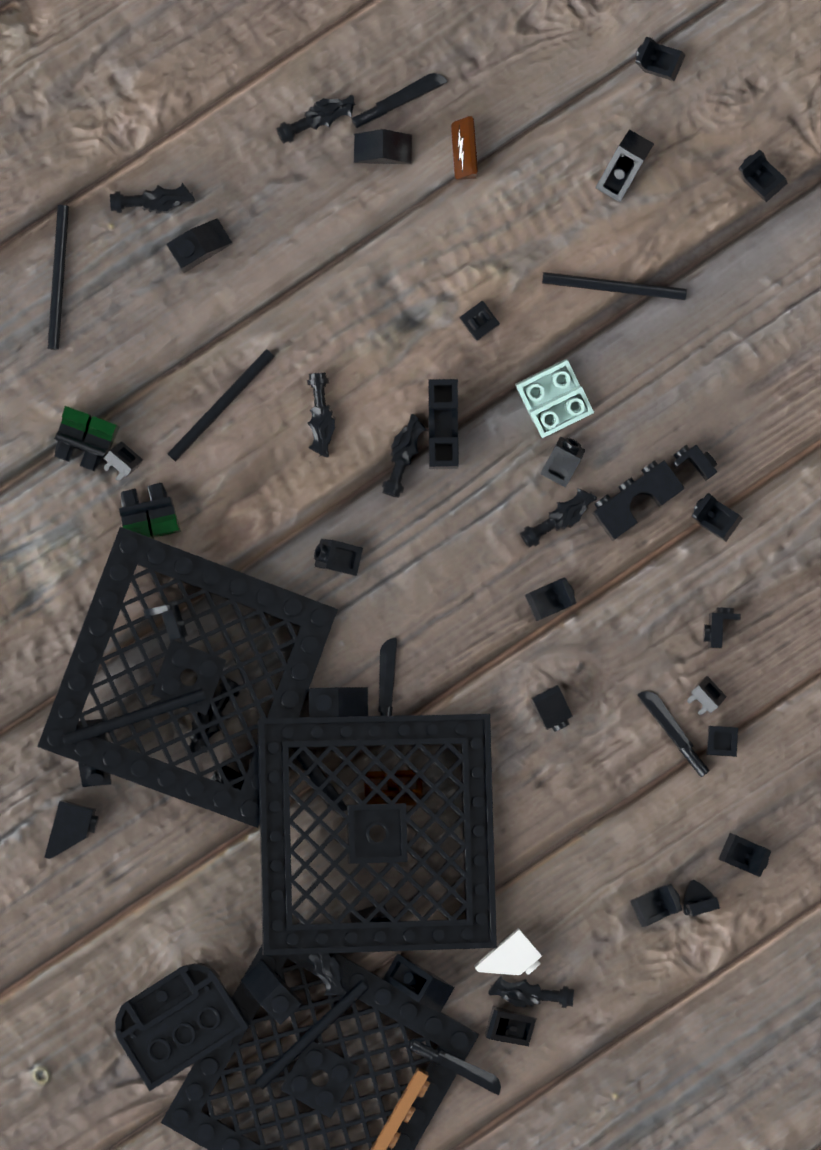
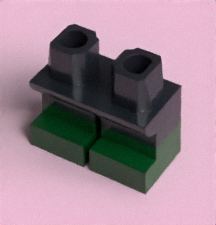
M65 406L59 430L54 438L58 441L54 456L70 462L75 448L85 451L80 466L95 472L102 458H105L110 451L120 427Z
M163 483L147 486L150 501L139 502L137 489L121 492L122 508H119L123 528L149 538H153L152 532L154 537L181 532L173 500L171 497H168ZM148 513H149V516H150L151 528H150L149 519H148V515H147Z

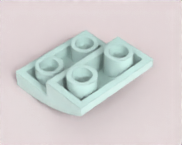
M567 359L515 384L541 438L594 413Z

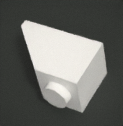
M517 928L499 943L497 948L492 949L478 961L474 967L478 972L521 975L525 971L528 975L541 964L538 959L542 955L523 932Z

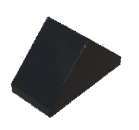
M386 129L354 134V163L411 164L412 135Z
M493 1006L485 1036L490 1040L529 1047L537 1018Z

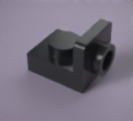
M560 437L540 474L566 488L585 453V449L581 448L580 443L574 439Z
M321 539L314 552L315 567L357 576L363 548L335 540Z

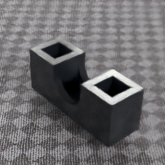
M428 379L429 469H458V379Z
M654 460L641 470L644 474L636 481L632 477L618 486L621 492L611 498L607 494L594 504L597 509L592 514L612 541L638 523L630 511V503L633 497L641 494L648 495L660 507L685 489L665 460L659 465Z

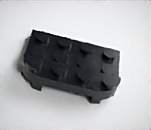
M192 963L178 968L125 1002L117 1014L115 1035L149 1091L250 1028L219 979L218 973L203 963Z

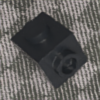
M646 37L643 44L637 50L635 62L645 73L675 81L686 55L680 50L657 44L652 38Z
M761 150L748 156L739 167L744 182L765 202L770 200L788 184L786 178L767 161L765 154Z
M686 445L673 455L676 459L671 464L674 469L689 459L705 481L717 473V470L714 468L717 466L714 458L707 451L703 454L697 445L691 449Z
M709 493L696 503L692 514L693 519L700 526L727 542L743 519L738 513L717 501Z
M565 577L525 595L536 621L577 603L574 589Z
M717 607L716 613H709V625L704 624L703 642H708V648H722L723 620H741V614H734V608Z
M729 833L719 860L760 877L768 865L771 850Z
M672 884L657 887L630 900L641 927L649 926L683 910L680 904V896Z

